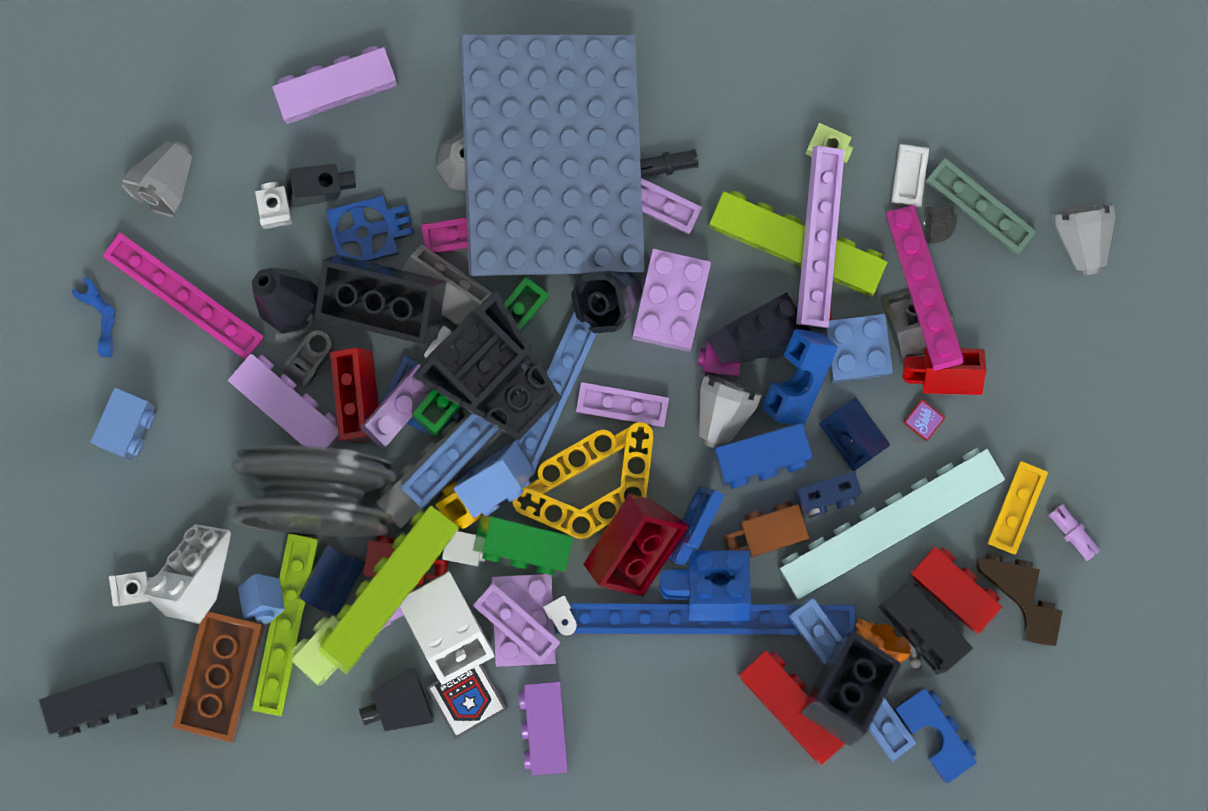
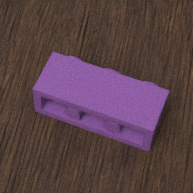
M560 682L524 685V691H519L520 709H526L527 721H521L523 739H529V751H524L525 770L531 769L532 775L567 773Z

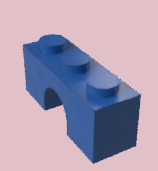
M794 329L783 356L797 367L796 372L786 382L771 383L761 409L778 423L794 425L803 423L804 426L838 346L822 333Z
M921 688L893 709L910 733L913 734L924 726H931L939 732L941 737L940 747L934 754L928 757V760L944 783L948 784L977 763L974 759L977 753L967 739L962 742L956 733L960 728L949 714L945 717L939 709L942 702L933 690L928 692L926 688Z

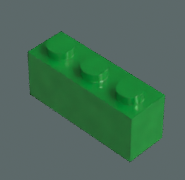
M481 516L473 551L482 553L481 559L499 563L501 557L509 559L510 566L527 569V565L530 564L538 566L536 572L554 576L555 571H566L573 537L495 517Z

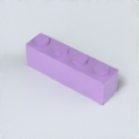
M378 46L368 47L361 51L362 55L354 58L343 56L333 61L334 65L322 68L321 65L307 69L305 71L306 74L294 78V75H289L277 80L278 84L272 86L285 123L289 124L398 86L385 48L378 49Z
M250 354L228 381L304 447L330 449L339 439L337 419L329 412L325 417L318 412L316 408L319 404L307 393L303 397L296 393L293 389L297 385L285 374H282L280 378L271 371L274 365L263 355L256 358Z

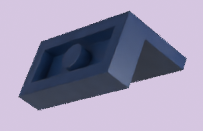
M856 397L819 423L853 471H856L891 446Z
M325 545L298 598L328 615L338 616L365 563Z

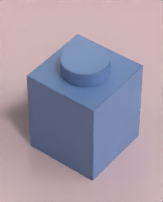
M255 573L238 587L243 619L256 621L258 624H268L285 610L279 578Z

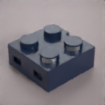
M853 471L798 488L794 491L797 505L799 504L801 514L808 513L809 518L825 514L828 512L827 507L836 504L837 509L857 503L856 498L862 495L856 473ZM845 484L846 490L840 491L839 486ZM815 494L817 499L810 501L808 495Z

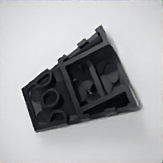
M497 290L472 310L428 355L412 376V378L517 440H520L561 398L543 366L532 352L528 341L517 327V323L511 313L508 312Z

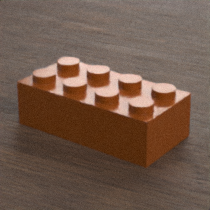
M210 611L207 612L199 624L173 728L231 743L236 741L265 625Z

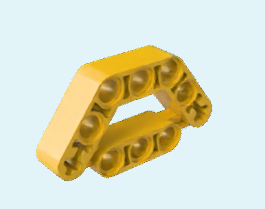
M637 422L616 435L607 430H599L554 455L540 465L538 469L539 479L524 487V492L512 501L514 509L526 518L580 540L587 539L608 527L614 516L610 519L602 518L598 512L601 504L606 502L613 504L617 513L625 501L624 493L627 489L637 488L641 492V497L646 498L653 446V431L651 427L646 423ZM638 429H643L644 435L648 436V439L643 440L641 451H648L647 455L640 452L629 453V448L636 449V439L632 438L631 435L636 434ZM605 436L611 440L612 446L608 451L600 452L595 448L594 442L598 437ZM625 448L621 486L579 510L544 495ZM580 451L585 455L586 461L582 466L574 467L569 463L568 458L572 452ZM633 458H639L644 462L645 469L640 474H633L628 469V462ZM548 466H555L560 471L559 478L554 482H548L543 478V471ZM528 494L531 495V501L535 504L540 505V499L545 500L546 502L540 510V517L534 515L537 509L528 506L526 510H522V505L518 502V499L520 497L525 498ZM558 506L562 510V517L559 521L550 522L546 519L545 511L548 507ZM580 517L587 519L590 523L589 530L584 534L576 533L572 527L575 519Z

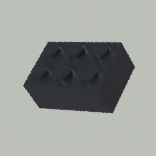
M852 630L836 643L800 713L851 746L868 732L902 663Z

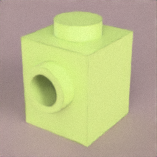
M819 123L806 151V155L812 157L814 146L845 150L844 163H847L854 148L849 145L852 137Z

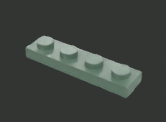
M946 158L941 161L925 181L1016 256L1021 253L1037 233V231Z

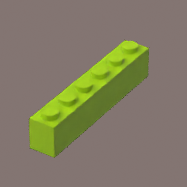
M731 190L730 193L723 191L708 228L802 268L805 226L800 224L801 219L790 214H785L783 217L773 213L774 208L762 202H758L757 205L746 201L747 196L737 191ZM840 237L839 240H836L833 282L872 298L888 262L882 259L883 255L872 249H867L864 252L855 248V242Z
M431 505L426 512L420 509L410 522L413 529L407 536L402 533L392 545L395 552L391 557L387 559L384 556L373 570L377 573L371 582L365 580L355 593L359 597L352 606L347 603L336 617L340 622L334 630L328 627L319 638L318 642L321 646L318 653L346 675L456 535L459 527Z

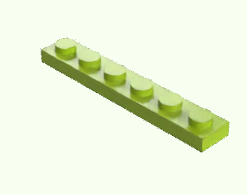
M288 534L279 577L285 610L270 622L252 711L283 716L293 668L291 659L295 656L292 650L298 644L306 602L298 597L313 569L318 539Z

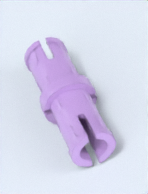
M1062 503L1048 516L1065 534L1063 538L1067 542L1070 541L1087 562L1101 549L1097 547L1084 531L1086 527L1082 523L1078 524Z

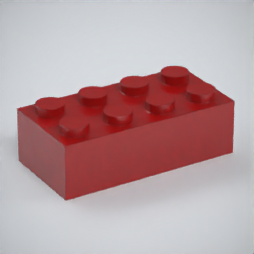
M767 651L761 652L737 676L816 763L823 765L846 743L800 713L808 698L807 694L803 691L807 686L795 673L789 676L785 672L783 667L786 663L775 651H772L770 654Z

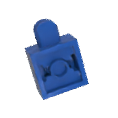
M692 551L689 557L688 569H667L661 573L659 579L660 594L664 599H689V621H749L751 607L749 551Z

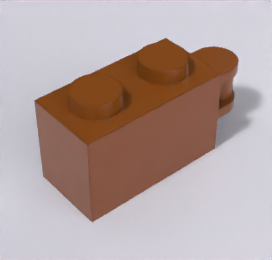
M788 501L773 506L775 512L763 515L762 510L746 514V521L740 523L742 530L723 536L727 551H749L750 557H754L808 540L809 536L799 504L791 506V502ZM744 535L747 546L739 548L736 537Z

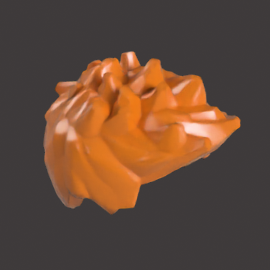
M858 618V623L855 625L857 634L900 663L909 657L912 648L909 646L910 642L905 637H898L893 632V626H889L887 623L876 625L873 622L869 623Z

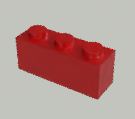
M356 347L330 352L339 441L351 443L371 441L369 436L360 427L378 408L373 351Z
M933 547L908 575L974 634H979L1002 609V606L998 603L1000 597L990 588L986 587L983 590L975 582L978 578L966 567L962 570L953 563L956 558L945 548L942 547L938 550L936 547Z

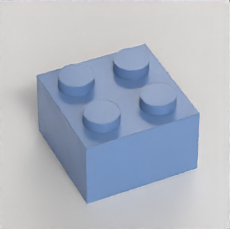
M885 314L829 321V327L824 328V335L838 346L829 367L831 384L887 377L893 373Z
M114 387L90 443L132 461L134 456L138 457L144 447L145 440H142L146 428L151 429L155 422L157 413L154 412L156 406Z
M514 441L467 469L453 489L473 518L481 513L487 516L499 508L498 503L507 498L510 502L519 497L524 492L523 488L530 483L528 479L534 472V469Z

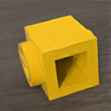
M453 481L441 490L443 494L435 505L441 514L461 529H464L477 521L482 516V513L475 518L471 516L453 488L457 481Z

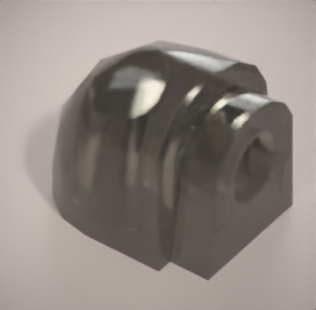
M925 207L924 236L927 244L941 243L952 236L957 224V214H954V207Z

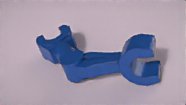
M84 277L82 281L88 286V291L85 294H80L73 288L71 292L77 300L88 306L92 305L102 315V331L98 341L97 353L100 354V357H112V329L115 324L116 312L112 306L100 297V293L93 282Z

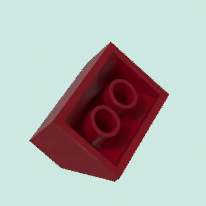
M629 494L583 565L598 586L644 596L688 530L689 525L653 500Z

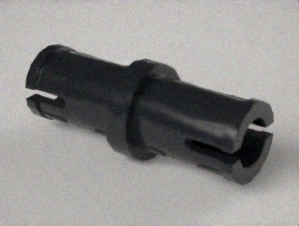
M692 149L670 154L668 151L663 152L662 156L641 159L640 167L650 166V168L641 170V178L663 173L669 176L673 175L674 171L698 168V160L685 161L686 159L697 157L696 150Z

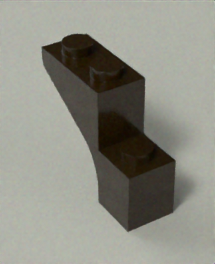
M986 553L985 558H978L976 562L977 571L1020 608L1024 619L1023 641L1056 646L1063 611L1055 609L1056 604L1038 600L1037 605H1033L1040 569L1032 568L1033 562L1015 559L1014 564L1003 562V556Z

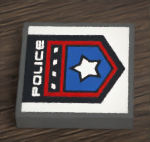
M482 664L443 685L437 680L426 687L455 739L508 710Z

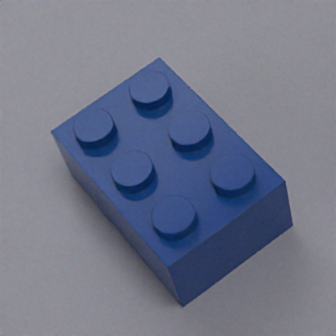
M803 423L720 446L713 451L722 485L730 484L731 490L748 485L750 483L749 479L757 476L759 481L777 477L779 475L778 470L787 468L788 473L805 469L807 467L806 462L812 459Z

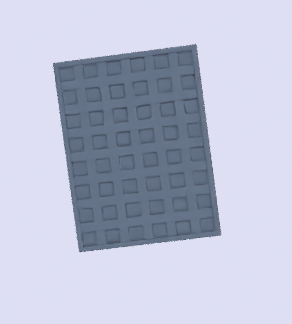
M635 35L459 36L469 276L586 274L588 272L600 271L645 272Z

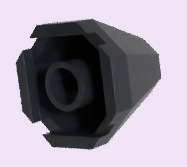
M278 268L260 270L253 278L252 291L259 316L263 321L281 334L305 329L309 323L307 319L310 315L313 314L315 316L318 296L317 285L296 270Z
M600 271L588 272L582 275L578 281L580 282L579 285L574 288L571 296L576 318L582 323L586 321L591 326L589 329L593 333L616 332L622 328L643 291L641 281L632 273Z

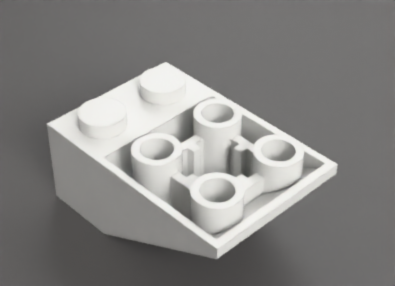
M194 524L193 527L186 531L184 539L177 549L168 556L166 564L161 571L151 579L149 587L143 595L165 616L200 623L217 600L231 532L225 529Z
M450 571L413 590L401 604L400 608L441 685L495 657L490 642Z

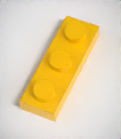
M1022 461L1019 462L987 545L1016 555L1048 475L1047 471Z

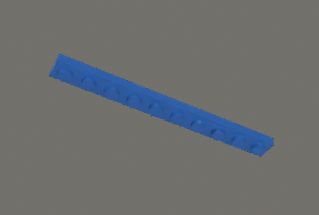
M569 603L571 607L569 610L577 625L573 634L800 635L787 616L800 605L751 604L749 621H689V604ZM819 605L839 635H846L852 630L855 632V605ZM563 619L562 625H568V620ZM555 625V633H560Z

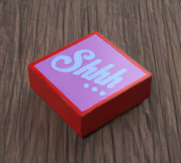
M921 400L903 424L927 442L945 417L924 400Z

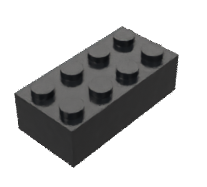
M335 255L323 259L314 317L425 345L438 338L447 281L346 256Z
M153 662L38 700L49 734L58 733L59 738L80 733V726L87 725L89 729L110 723L109 717L116 715L117 719H124L139 714L137 708L145 706L146 710L167 705L166 699L173 697L163 662Z

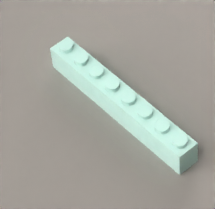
M978 448L962 456L965 461L962 464L954 467L951 462L937 470L936 472L939 477L928 482L925 477L911 485L913 492L903 497L899 492L885 500L887 507L877 512L875 507L859 515L862 521L851 527L850 523L847 522L833 530L836 536L832 539L825 541L821 537L807 545L810 551L804 555L799 556L795 552L781 560L784 566L779 568V571L795 599L802 598L1003 482L1005 478L988 449L981 453Z

